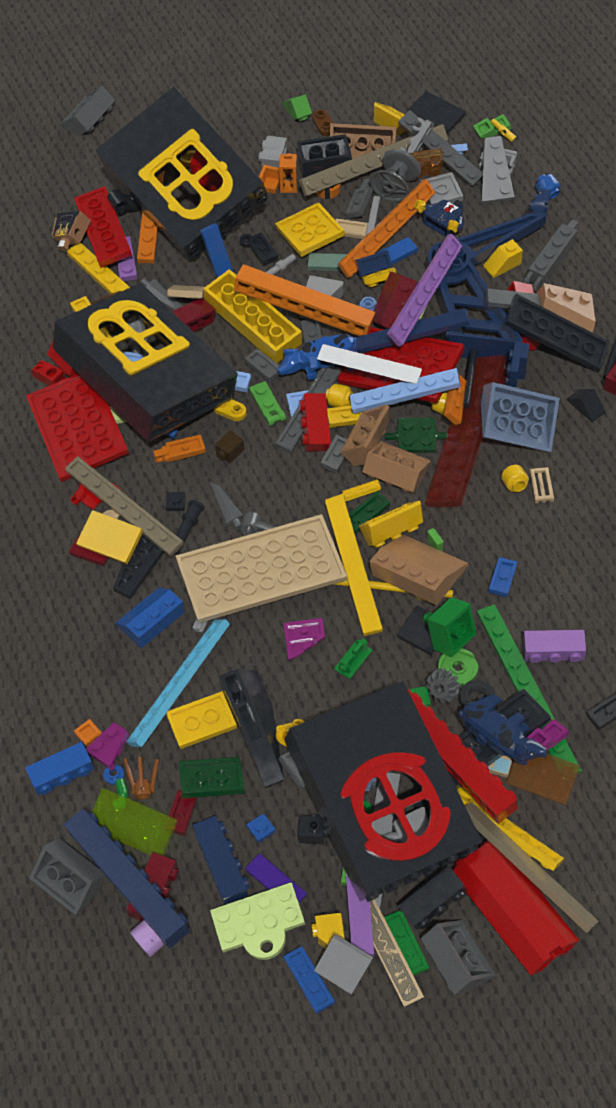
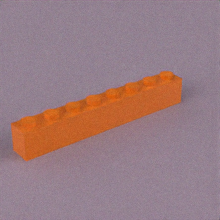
M243 264L235 278L234 291L358 336L366 335L372 327L376 312Z

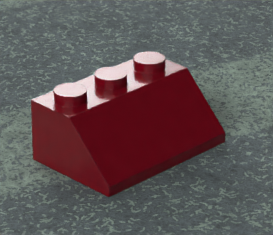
M390 271L373 310L376 312L373 322L388 329L391 328L419 282Z

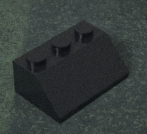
M346 134L297 141L303 178L352 159Z

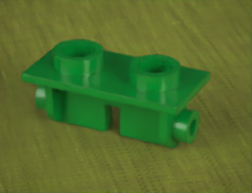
M364 638L356 640L335 666L334 670L351 679L373 649L367 646L368 642Z

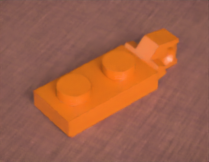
M201 435L167 442L165 446L161 447L162 449L153 451L155 461L158 463L163 461L171 462L206 453V448Z

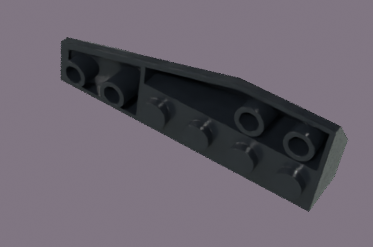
M236 669L220 675V687L265 789L283 782L284 775L282 764L279 761L280 750L276 739L273 706L258 672Z

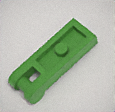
M266 381L249 387V392L269 427L275 425L277 421L282 422L286 420L284 411L281 410Z

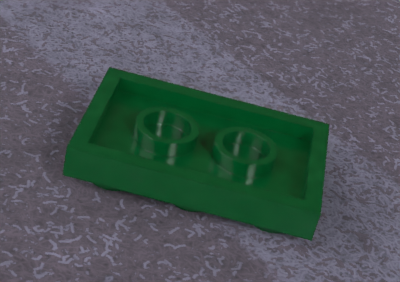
M240 757L178 761L182 799L244 794Z

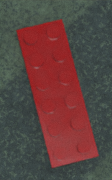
M105 186L74 198L78 210L91 220L86 231L100 268L132 256L117 214L107 199L108 192Z

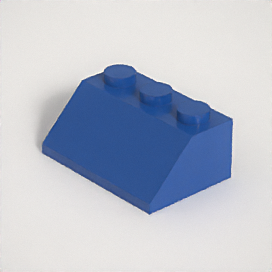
M158 587L115 624L142 649L185 613L183 601L170 589Z

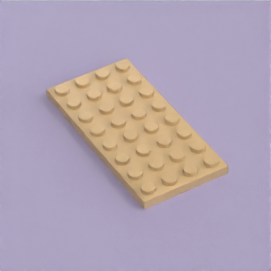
M322 514L176 555V561L198 623L347 580L346 572Z

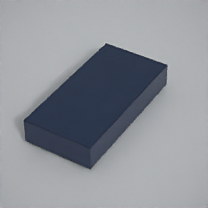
M388 250L355 260L359 277L392 267Z

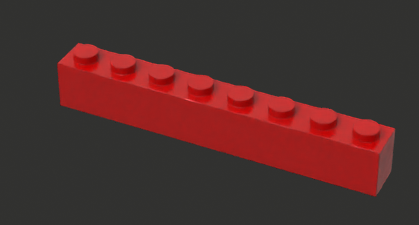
M408 689L447 771L500 824L518 809L517 796L512 790H507L503 786V782L497 775L493 776L489 772L488 766L483 761L479 762L475 758L476 755L469 747L466 748L462 744L460 737L456 733L452 734L449 731L448 725L442 719L439 721L435 717L436 714L429 706L426 707L417 693L413 694Z

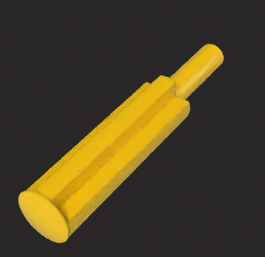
M377 479L343 490L342 494L328 498L325 501L344 497L346 502L379 491L381 486Z

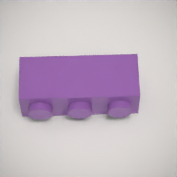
M584 630L524 631V661L537 663L540 661L559 662L561 660H570L571 662H579L584 660L586 654Z

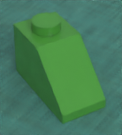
M306 94L282 102L293 120L298 119L302 121L308 118L307 115L312 114Z

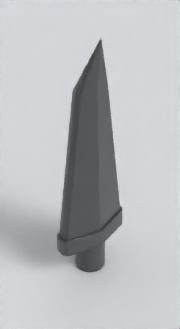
M146 278L141 280V283L162 303L174 310L183 307L174 297L167 296L168 291L156 279H153L151 282Z
M210 482L227 526L233 524L236 530L241 529L240 519L243 517L242 512L239 511L219 485Z

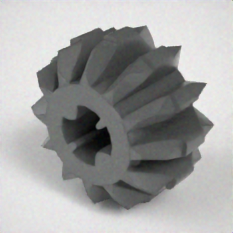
M446 668L437 669L427 678L426 688L430 689L428 695L433 694L434 701L439 699L441 703L450 702L459 694L461 683L456 681L459 676L454 677L452 675L453 670L447 672Z

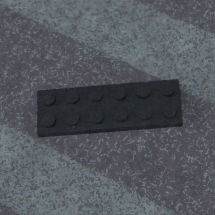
M517 293L514 295L504 323L505 325L596 372L602 369L610 341Z
M525 689L494 710L503 714L507 719L517 712L525 717L524 723L530 728V731L524 735L525 738L535 729L541 728L551 720V716ZM469 730L459 736L462 744L466 748L469 747L476 755L475 758L479 762L483 761L487 766H490L503 756L488 745H481L476 740L475 735ZM449 773L456 789H459L461 785Z

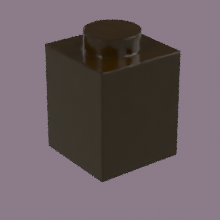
M229 430L215 443L217 457L222 461L225 460L231 463L245 450L244 439Z

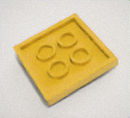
M319 202L275 223L279 233L301 257L345 236V230Z

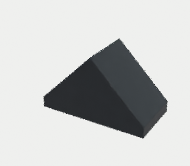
M579 389L567 398V401L590 422L595 421L605 413L595 389Z

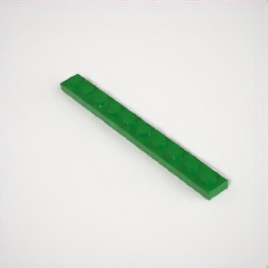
M495 604L477 610L476 614L516 692L519 693L525 689L551 716L549 721L551 722L554 717ZM549 722L543 725L540 729L542 730ZM565 739L547 750L562 781L581 774L582 770Z

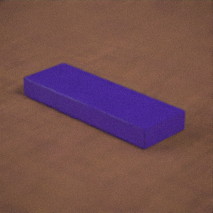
M260 853L245 868L246 872L267 890L292 882L299 904L307 896L304 890Z

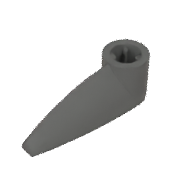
M247 512L243 517L241 532L247 536L275 528V526L261 521L257 513Z

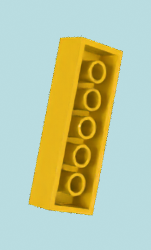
M230 269L203 288L204 299L216 309L219 315L277 364L285 357L284 349H296L302 344V331L271 304L234 291L237 275Z

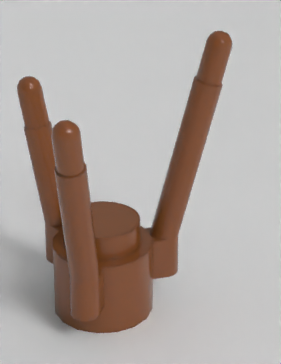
M139 756V780L135 784L128 760L124 758L123 761L132 788V795H135L136 799L150 798L151 793H155L154 786L159 760H155L151 782L149 783L143 777L142 757Z

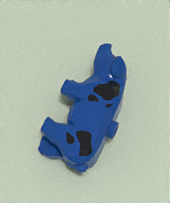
M346 334L330 337L324 336L320 339L309 341L298 349H284L285 357L276 371L280 375H285L303 369L307 372V379H316L319 368L338 365L317 359L322 345L357 352L356 338ZM347 367L348 371L356 370L354 368Z

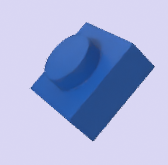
M264 813L246 825L258 843L276 832V829Z

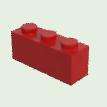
M304 393L298 404L299 411H302V417L300 418V426L304 431V434H302V444L305 445V451H327L331 445L326 393Z

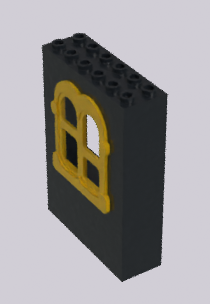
M175 87L171 88L95 150L108 172L189 262L197 259L201 252L206 249L200 230L216 223L221 237H224L228 230L236 227L245 216L251 215L253 210L263 205L268 198L261 179ZM193 147L208 161L207 165L194 175L190 174L178 161L179 158ZM173 165L181 175L165 187L156 177ZM215 169L223 178V184L217 191L210 192L199 184V180L209 171ZM185 181L189 182L201 196V202L198 207L191 210L183 208L171 195L172 191Z
M142 283L131 286L124 291L55 321L53 349L147 442L233 399L238 373ZM137 312L152 327L138 333L123 318ZM115 322L125 331L115 337L107 338L99 329ZM159 333L171 345L155 350L144 339ZM133 338L149 355L132 362L115 345Z

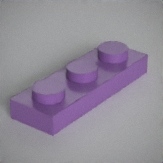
M130 236L126 237L132 256L117 261L119 276L123 281L137 279Z

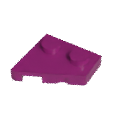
M114 722L86 748L88 755L112 771L115 768L114 760L116 756L121 755L123 745L126 743L129 734L127 730Z

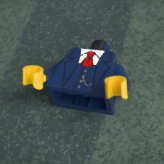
M443 199L438 203L427 205L422 200L416 201L413 208L418 209L419 213H424L423 224L447 237L449 234L463 230L464 218L462 217L463 204L461 201L456 200L452 204Z

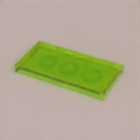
M106 788L101 789L92 811L99 821L97 823L100 828L104 826L110 832L111 838L149 855H152V852L164 855L178 821Z

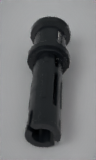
M196 500L189 501V507L186 513H183V521L176 533V536L184 543L192 527L198 523L200 513L205 509V506ZM182 547L175 554L179 555Z

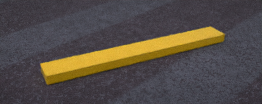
M344 497L325 501L363 636L383 632Z

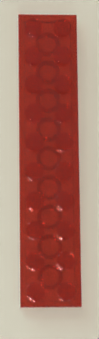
M504 355L478 357L476 359L470 407H463L460 424L450 423L448 436L445 439L425 501L427 507L462 505L483 437L481 415L483 387L492 382L499 384L506 363Z

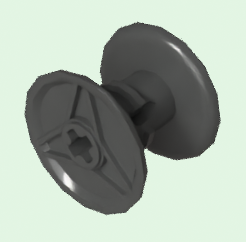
M391 149L383 155L385 170L373 173L370 178V185L373 191L381 198L394 203H400L409 194L406 182L416 180L421 174V167L411 154L399 149Z

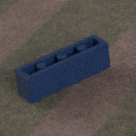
M213 816L193 824L195 836L223 904L227 905L248 897L247 889L250 886L246 876L242 877L239 872L242 870L238 857L234 859L231 853L234 851L231 840H226L224 836L227 832L223 822H218L217 817Z

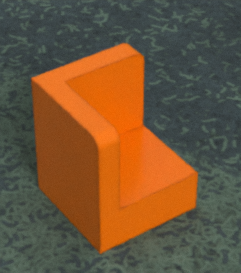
M264 165L259 178L264 183L266 192L276 194L280 184L279 168Z

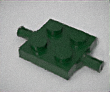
M435 417L398 418L396 432H385V440H396L398 448L410 453H435L437 439L448 440V432H437Z

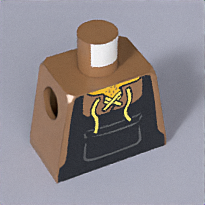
M81 211L56 214L52 237L59 242V250L67 252L69 245L81 242L91 221Z

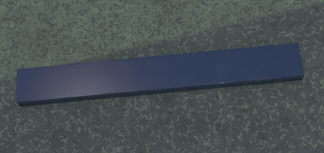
M464 308L417 321L405 342L470 325L467 309ZM390 328L355 337L357 353H365L396 345L387 335Z

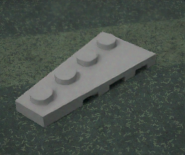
M501 136L484 139L481 204L513 200L515 197Z

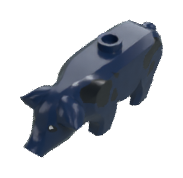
M497 695L481 697L478 701L468 703L463 710L459 711V716L463 719L465 728L475 735L476 740L481 745L486 744L497 753L514 758L518 764L527 766L528 761L534 758H546V748L533 739L524 737L530 731V728L524 723L525 717L517 712L507 719L503 714L494 711L497 704L502 702L501 698Z

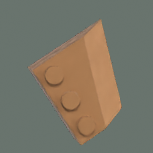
M546 283L542 285L537 292L539 294L540 306L593 333L596 321L592 294Z

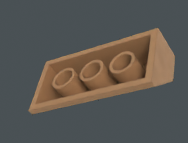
M330 123V136L346 134L352 159L397 141V127Z

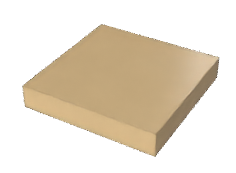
M173 285L168 289L167 296L203 298V288L205 287Z

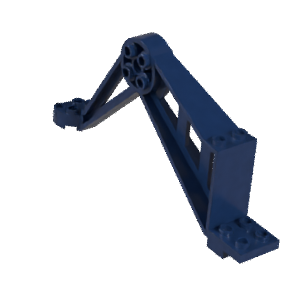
M540 189L539 194H535V200H531L530 211L533 212L457 238L462 248L436 289L442 314L456 311L454 305L484 308L491 321L469 319L470 325L447 331L446 338L449 339L446 341L464 344L465 349L460 358L469 359L470 350L475 348L478 350L476 360L508 363L506 385L515 388L517 386V379L525 380L529 344L522 343L523 339L518 331L504 324L507 315L502 308L487 306L486 290L488 287L474 266L489 258L499 246L512 239L516 242L545 225L550 190ZM502 236L501 238L495 240L494 242L490 243L489 245L483 247L482 249L474 252L473 249L470 247L472 245ZM444 241L438 242L430 248L427 268ZM467 280L476 297L450 294L447 285L458 284ZM462 328L497 332L501 338L463 334Z

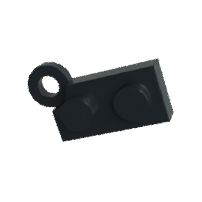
M262 232L254 236L243 234L240 237V243L243 246H250L263 266L278 259L277 252Z

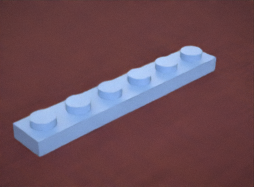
M455 368L419 377L417 384L403 381L350 395L352 411L355 414L386 404L391 405L461 386L458 371Z

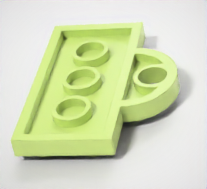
M292 882L210 910L222 951L226 952L244 946L252 957L259 960H268L277 956L284 948L286 942L285 931L305 925ZM266 942L273 944L272 950L268 953L261 951L262 945Z

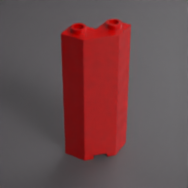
M484 842L477 851L456 862L455 865L457 867L453 871L468 889L466 893L530 975L542 972L555 958L566 955L580 941L536 885L491 842Z

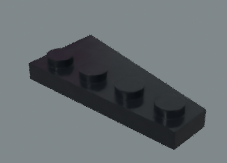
M142 534L128 564H124L120 569L113 587L114 591L131 599L162 557L164 551Z

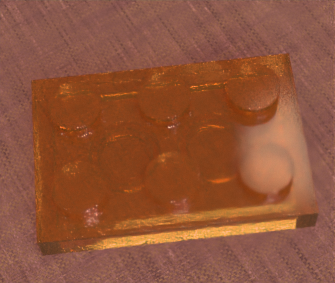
M546 754V758L537 757L529 760L527 766L520 765L514 761L507 784L566 806L580 765Z

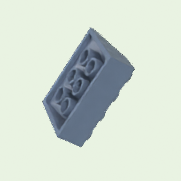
M494 382L486 384L483 387L481 400L482 436L492 440L551 452L560 398Z

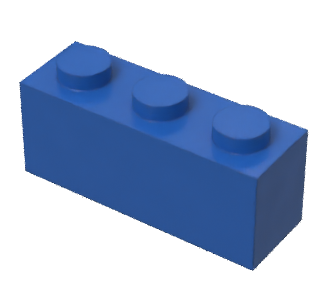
M82 742L25 767L37 796L48 794L53 788L60 785L65 786L79 776L85 777L94 770L91 759Z

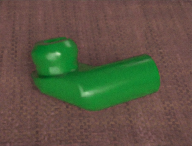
M120 778L115 781L119 799L113 801L115 810L125 809L128 802V789L125 780Z

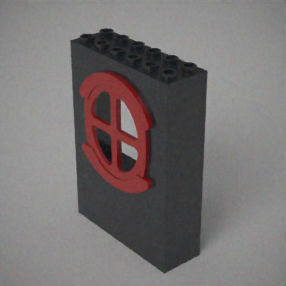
M404 681L289 729L284 739L360 902L365 899L367 902L373 901L383 891L388 894L398 889V886L402 885L403 882L405 885L416 881L421 874L424 877L428 876L440 868V865L443 868L455 863L454 861L458 860L459 857L463 859L478 850L477 846L482 843L480 835ZM398 771L409 775L420 784L422 791L404 800H399L387 778V773ZM378 778L389 798L390 805L372 814H367L363 804L364 792L370 780ZM425 799L430 804V821L424 834L416 836L404 813V808ZM389 814H396L407 836V842L395 843L383 838L373 829L372 822Z

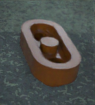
M316 110L312 114V121L319 134L328 137L330 136V123H333L325 110Z

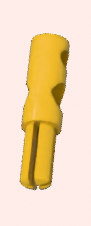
M492 119L490 123L510 142H513L516 136L496 119Z

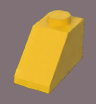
M512 239L499 246L483 265V268L492 278H495L522 263L523 250Z
M341 913L315 916L316 924H312L313 937L318 938L319 945L327 949L335 934L345 940Z

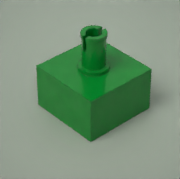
M451 597L435 613L427 612L424 615L423 622L429 626L433 649L445 655L453 657L476 635L470 603Z

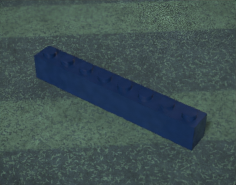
M81 809L63 824L64 827L170 949L190 932L186 926L188 920L181 912L177 914L173 910L175 906L168 897L165 899L161 897L162 891L155 883L151 885L147 881L149 877L142 868L137 870L134 866L136 865L134 859L129 854L125 856L122 853L124 849L117 840L113 842L109 838L111 836L110 832L104 826L101 828L98 826L97 823L99 821L92 812L88 814L84 809Z

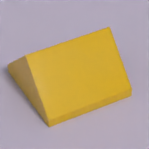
M375 102V123L380 126L397 127L398 136L406 131L398 124L399 120L404 116L403 113L390 106Z

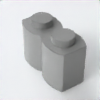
M267 136L266 140H263V151L259 153L261 167L267 165L279 168L280 155L286 154L287 138Z

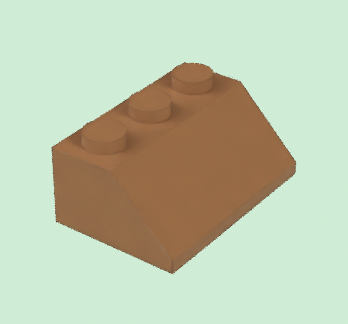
M386 404L362 412L340 451L353 466L365 464L367 453L378 444L381 436L386 432V427L389 423V406Z
M380 441L367 453L362 472L368 474L371 478L381 479L386 484L401 487L406 492H414L420 486L431 460Z

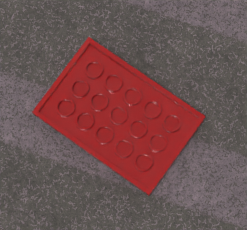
M371 327L368 334L381 331L384 329ZM422 337L404 342L402 346L396 344L361 354L421 368L422 371L419 377L455 369L465 348L464 344ZM344 366L338 377L339 384L369 390L403 382L402 380L358 369L348 371L346 366ZM443 392L415 399L438 403Z
M79 374L26 395L61 482L72 478L65 471V468L77 456L92 468H96L129 453L108 402Z

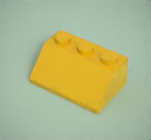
M420 501L409 502L359 525L367 545H374L377 548L384 545V540L388 538L394 540L402 536L401 532L406 530L412 532L418 529V525L423 523Z

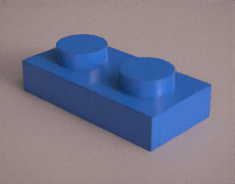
M498 558L488 593L508 597L517 568V561Z

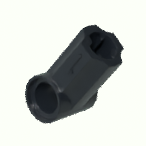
M119 189L112 190L107 195V199L115 212H122L124 210L138 211L140 209V206L130 195L122 194Z

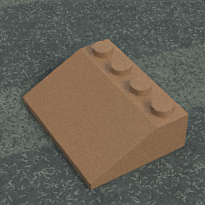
M402 535L381 547L370 560L372 576L435 605H438L468 567L467 562L406 535Z

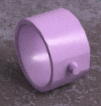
M145 920L130 931L133 938L150 957L165 945Z

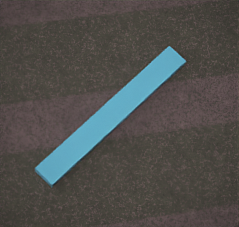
M226 619L214 620L128 738L127 743L130 746L142 747L230 625Z

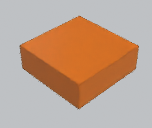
M90 719L74 730V734L85 747H88L102 734Z

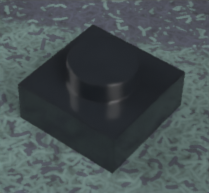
M166 492V511H185V492Z

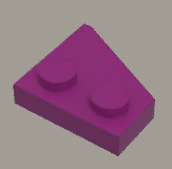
M322 618L283 623L289 661L297 658L325 639Z

